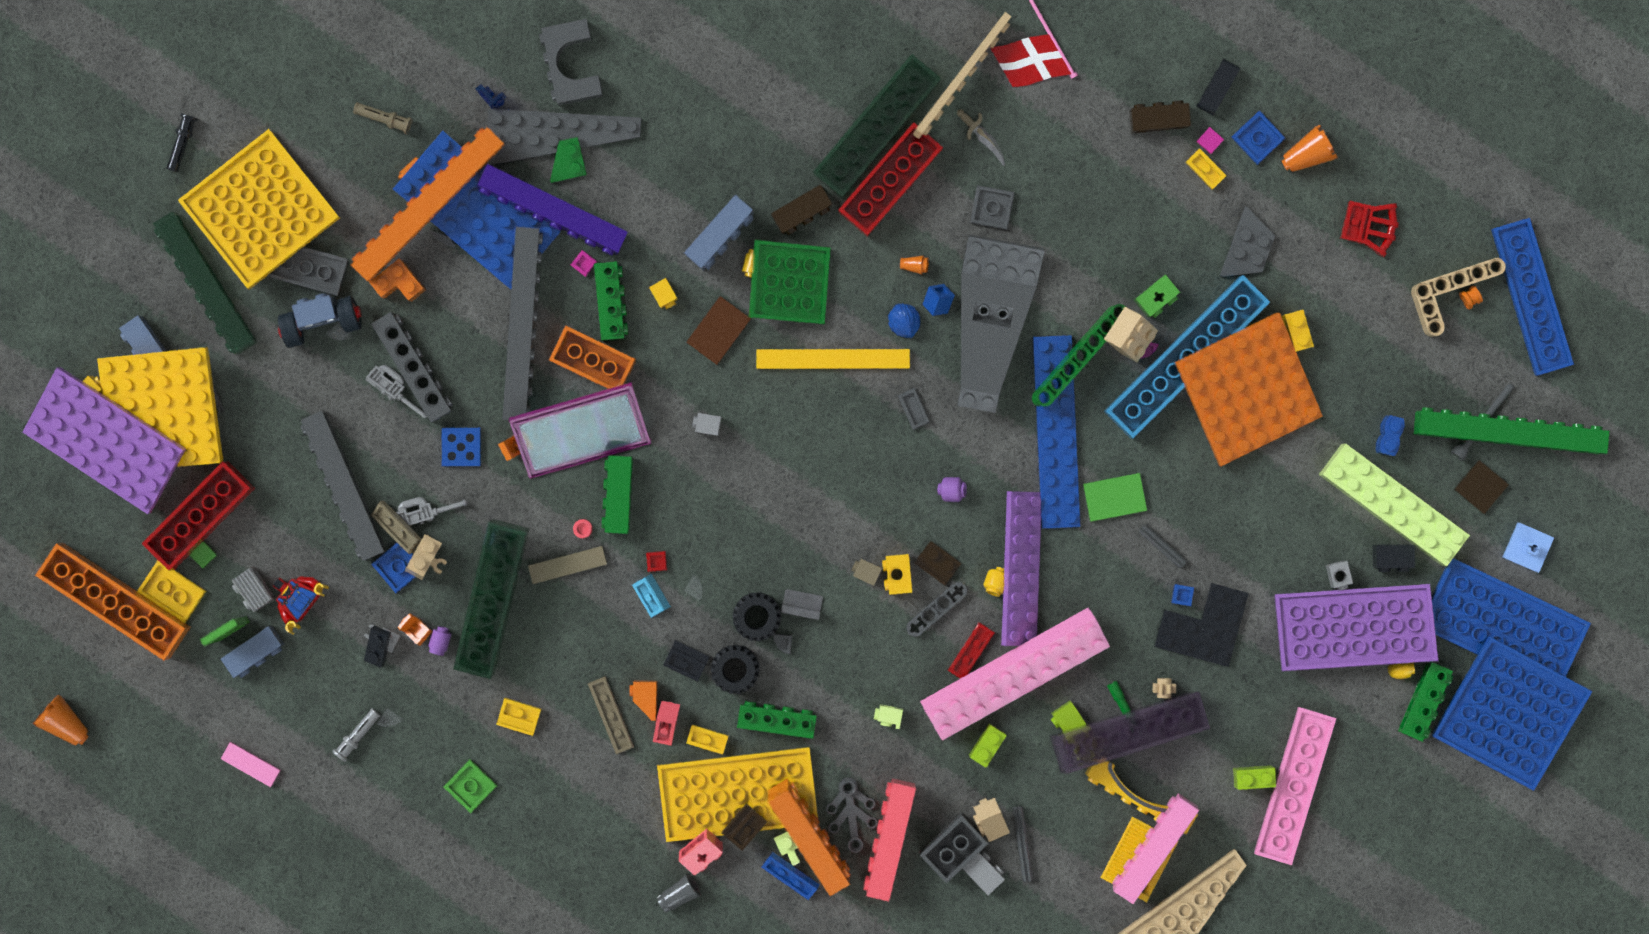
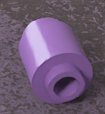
M438 626L437 629H433L428 645L430 653L444 656V653L447 652L452 633L448 632V628Z

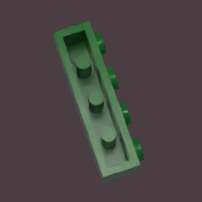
M617 261L595 263L594 270L601 340L626 339L625 335L629 334L628 323H624L623 316L627 315L626 304H622V296H625L624 285H620V277H623V268L619 266Z
M608 456V459H605L604 470L608 471L607 479L604 478L603 485L604 490H607V496L603 498L602 506L603 509H606V515L602 517V528H605V533L629 534L633 457Z
M1433 662L1426 663L1398 729L1399 732L1422 742L1424 738L1427 739L1431 730L1429 726L1438 715V705L1445 698L1446 693L1444 691L1446 686H1449L1452 682V670Z
M745 701V704H740L737 728L813 739L817 714H813V710L802 709V712L794 711L793 707L783 706V709H777L773 704L764 703L763 707L756 706V702Z

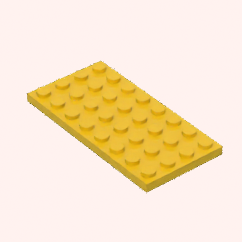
M810 747L657 765L666 842L694 839L706 828L715 836H722V830L746 803L767 820V823L760 831L785 828L768 803V790L787 778L790 783L794 782L799 790L798 795L801 799L805 798L809 805L808 810L811 815L814 813L818 818Z

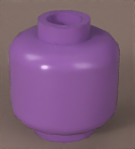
M945 477L941 484H938L937 491L938 495H941L942 500L945 502H960L963 497H966L967 486L966 482H963L960 477Z

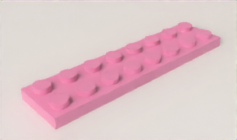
M1298 707L1276 778V787L1273 788L1254 854L1292 865L1336 718Z

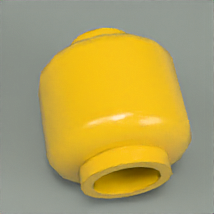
M996 567V569L988 571L983 583L988 594L996 597L1003 595L1004 568Z

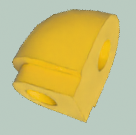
M1413 663L1390 664L1388 666V673L1394 679L1411 678V675L1415 674V667Z

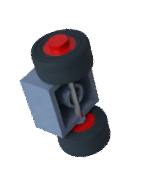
M327 293L316 295L314 300H308V298L297 300V304L292 305L293 312L278 316V332L286 347L292 348L304 344L303 329L307 330L340 321L345 333L356 331L362 327L360 307L357 306L352 296L337 300V298L327 295Z

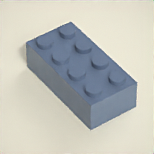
M735 195L684 254L702 271L705 268L709 270L716 262L714 258L718 254L722 256L728 249L727 244L729 241H735L741 234L740 229L744 225L747 227L753 221V210Z

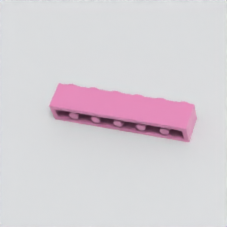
M1179 793L1176 797H1171L1165 813L1161 812L1156 819L1158 823L1154 828L1151 827L1147 831L1144 843H1139L1134 851L1135 855L1132 860L1128 859L1126 861L1123 873L1121 875L1118 874L1113 880L1114 892L1132 904L1137 900L1199 811L1197 805Z

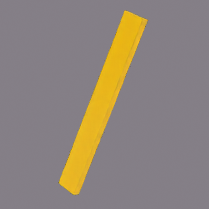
M910 349L756 350V369H910Z

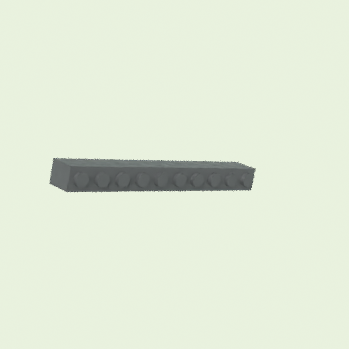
M516 227L502 420H509L510 417L531 412V406H527L528 398H532V387L529 386V379H533L534 367H530V360H534L535 348H531L532 340L536 341V329H533V321H537L538 310H534V304L539 300V291L535 289L536 283H540V271H537V264H541L542 252H538L539 244L543 243V233H539L540 229Z

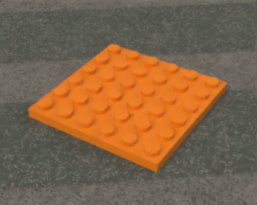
M1278 312L1175 362L1219 466H1223L1323 417L1285 324Z

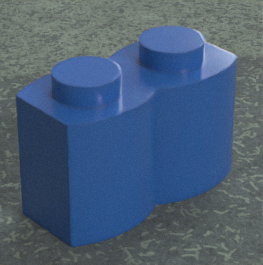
M1391 415L1383 418L1380 426L1381 435L1376 442V453L1387 456H1395L1400 446L1399 437L1403 433L1405 425L1403 418Z

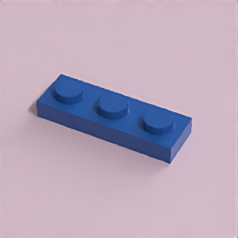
M774 852L770 854L761 867L807 900L811 898L820 885Z

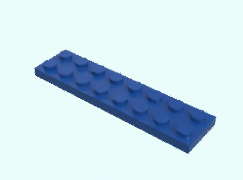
M1530 218L1491 229L1499 258L1504 261L1506 266L1504 271L1535 376L1574 365Z

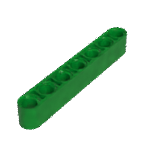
M1122 304L1110 306L1035 390L1032 395L1034 405L1045 407L1053 403L1106 342L1104 338L1117 320L1114 315L1115 309H1118L1121 314L1126 306ZM1103 323H1106L1108 326L1107 332L1102 330ZM1091 336L1096 341L1094 346H1091L1089 342ZM1078 351L1083 353L1081 361L1077 358ZM1066 365H1069L1071 368L1069 375L1064 370ZM1053 379L1058 381L1056 389L1052 386ZM1041 393L1046 396L1044 403L1039 399Z

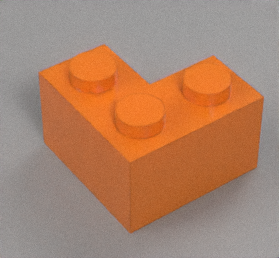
M400 258L369 282L380 297L384 299L398 288L407 300L411 302L426 291V288Z

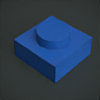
M1174 584L1171 603L1191 606L1194 587Z

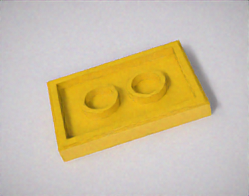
M158 560L137 590L139 594L183 623L188 621L207 592L176 570H167Z

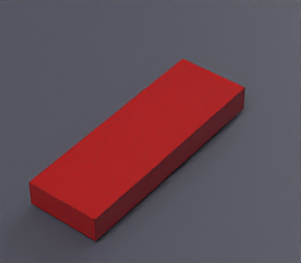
M978 622L948 671L960 679L968 675L995 632Z

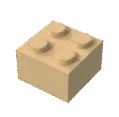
M1124 307L1104 340L1119 353L1138 363L1151 341L1154 340L1158 330L1142 315Z

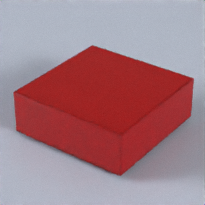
M666 551L646 553L648 572L667 570Z

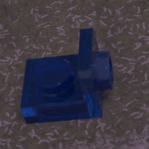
M480 84L475 88L491 109L494 107L497 109L505 103L504 99L506 96L503 92L492 98L495 94L488 86L484 88Z

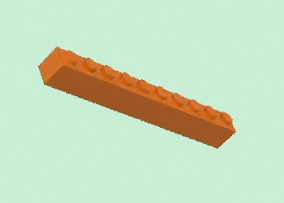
M488 127L485 130L481 128L474 135L476 139L472 143L468 141L461 148L463 152L458 157L454 155L447 163L449 166L444 171L442 169L434 175L435 180L431 184H425L420 190L421 194L417 198L414 196L406 204L408 208L404 212L400 210L393 217L395 221L390 226L386 224L379 231L381 235L376 240L372 238L366 244L367 249L363 253L358 252L352 258L354 262L351 266L364 279L370 282L505 146Z

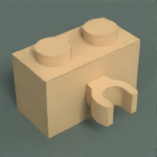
M425 534L405 571L421 580L430 566L433 567L434 572L441 574L442 570L437 568V564L442 563L446 565L447 561L441 558L436 559L435 556L442 543Z
M986 798L979 801V805L973 807L976 815L973 817L982 836L986 835L989 842L1010 833L995 798L988 801Z

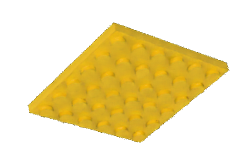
M270 129L261 134L178 200L249 290L340 219Z
M208 347L97 359L102 394L186 448L176 467L223 462Z

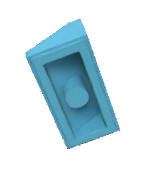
M652 574L632 585L651 618L671 607Z

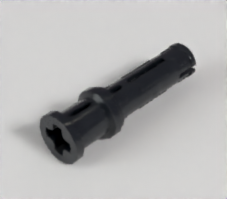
M183 113L180 115L182 118L179 128L175 130L177 137L166 169L174 172L179 170L188 139L193 136L191 132L194 123L198 120V118Z

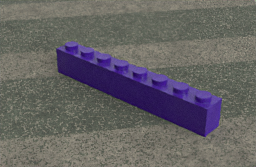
M487 164L477 184V189H480L479 192L488 197L492 195L497 198L498 202L504 205L509 203L515 206L514 209L523 214L527 212L532 215L533 219L539 222L544 220L550 223L549 226L555 230L560 231V229L568 232V236L574 239L579 237L585 240L584 243L595 248V246L602 248V252L610 256L613 254L617 256L628 233Z

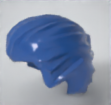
M899 303L893 307L888 315L890 329L897 336L913 338L920 327V316L914 306Z

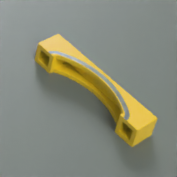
M1098 754L1095 756L1085 773L1088 776V781L1095 785H1098V783L1104 785L1105 791L1112 795L1115 793L1122 796L1120 800L1129 805L1131 803L1138 806L1137 810L1145 815L1148 812L1155 816L1153 818L1155 821L1161 812L1165 813L1168 806L1149 802L1131 792L1117 777L1114 771L1115 765ZM1196 814V816L1193 818L1189 826L1184 831V834L1188 833L1190 827L1192 826L1198 814Z

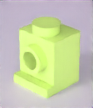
M880 704L879 708H875L874 719L880 721V725L892 727V724H896L895 728L900 729L903 709Z

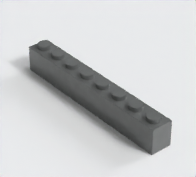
M320 411L302 419L301 430L305 436H308L310 440L308 443L309 448L318 458L316 464L319 470H323L326 476L324 482L327 488H331L333 492L331 497L334 504L340 508L339 516L342 522L348 526L347 534L350 540L355 542L356 555L359 559L362 558V561L386 552L387 550L326 412Z

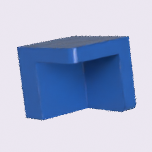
M945 284L929 286L923 306L932 316L947 314L955 295Z

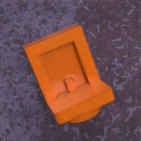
M522 431L526 445L529 450L533 446L530 440L528 439L525 431ZM515 436L498 444L506 461L521 454Z
M411 613L404 617L398 626L400 631L405 632L419 646L432 633V630L421 619Z

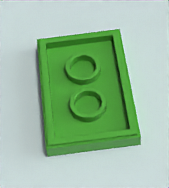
M1140 473L1083 484L1090 522L1147 511Z
M247 616L233 619L200 640L205 646L217 643L244 627L250 621Z

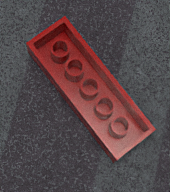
M915 123L909 127L838 210L839 214L866 237L870 235L943 149L928 134L926 136L923 134L920 139L914 136L913 133L918 127Z
M223 461L146 538L142 545L167 570H175L255 487L229 461Z

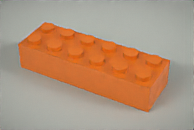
M787 778L768 790V803L828 894L832 896L850 885V867L845 860L842 861L838 856L840 852L835 844L831 845L829 842L830 837L826 830H821L818 824L820 822L814 813L811 815L808 810L809 805L805 798L801 799L798 795L799 790L794 782L790 783Z

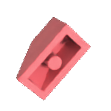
M661 700L653 742L672 746L680 704Z

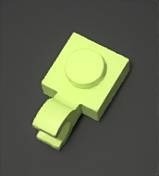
M785 832L774 837L781 855L788 854L793 866L800 863L795 849L798 847L789 833Z

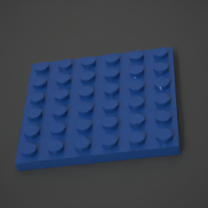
M1488 636L1431 735L1534 791L1592 691L1495 638Z

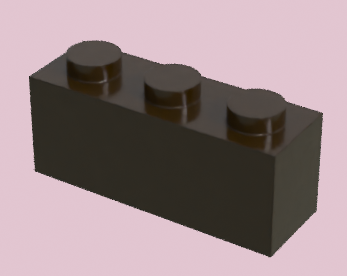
M1183 100L1173 101L1172 105H1164V102L1153 103V106L1145 107V104H1137L1129 110L1131 134L1186 129L1191 126L1189 103H1183Z
M820 184L772 212L771 216L782 235L787 233L789 236L798 230L796 227L802 223L806 226L814 221V216L818 214L823 216L830 212L832 203Z

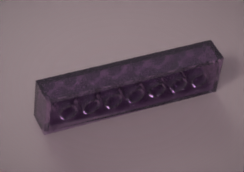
M1192 691L1050 735L1060 772L1068 774L1208 730L1210 726L1200 692Z

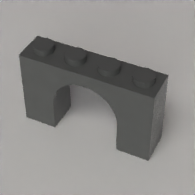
M587 19L541 28L542 34H539L541 45H545L546 49L543 57L545 64H549L550 68L547 76L549 83H553L554 90H551L553 102L556 101L558 106L604 97L598 75L582 79H569L561 74L558 67L559 56L566 47L572 44L592 41Z

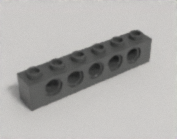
M390 312L371 325L430 422L434 423L453 411L451 408L453 403L448 396L445 397L441 392L444 388L438 379L434 380L431 374L434 372L428 363L424 364L421 359L423 353L419 347L415 348L411 341L414 339L408 330L404 331L401 326L404 324L401 317ZM396 328L399 333L398 337L392 339L390 331ZM403 345H407L409 351L406 355L402 356L400 348ZM413 361H416L419 365L418 370L415 372L410 370V364ZM422 378L428 379L429 384L426 388H421L420 386ZM432 394H436L439 398L435 405H432L429 400Z

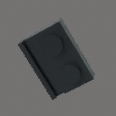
M675 640L663 666L698 682L710 656Z

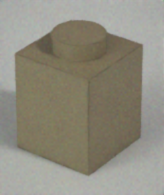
M862 558L860 561L856 560L851 569L854 572V577L873 586L882 570L881 567Z

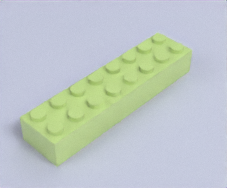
M1347 444L1340 445L1319 474L1442 566H1448L1470 536Z

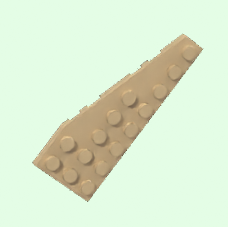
M1233 849L1118 934L1199 933L1215 911L1218 903L1222 901L1228 889L1234 884L1247 865L1237 851Z

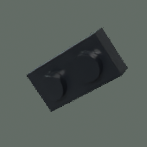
M373 626L370 629L364 661L380 668L385 664L391 632L377 626Z

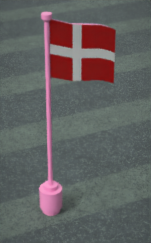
M1033 0L1029 1L1048 34L1028 37L1004 46L990 47L1012 87L1027 86L1052 77L1070 75L1072 79L1078 76L1077 72L1074 73Z

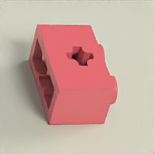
M706 828L679 851V862L695 876L697 873L703 872L713 860L721 857L723 843Z

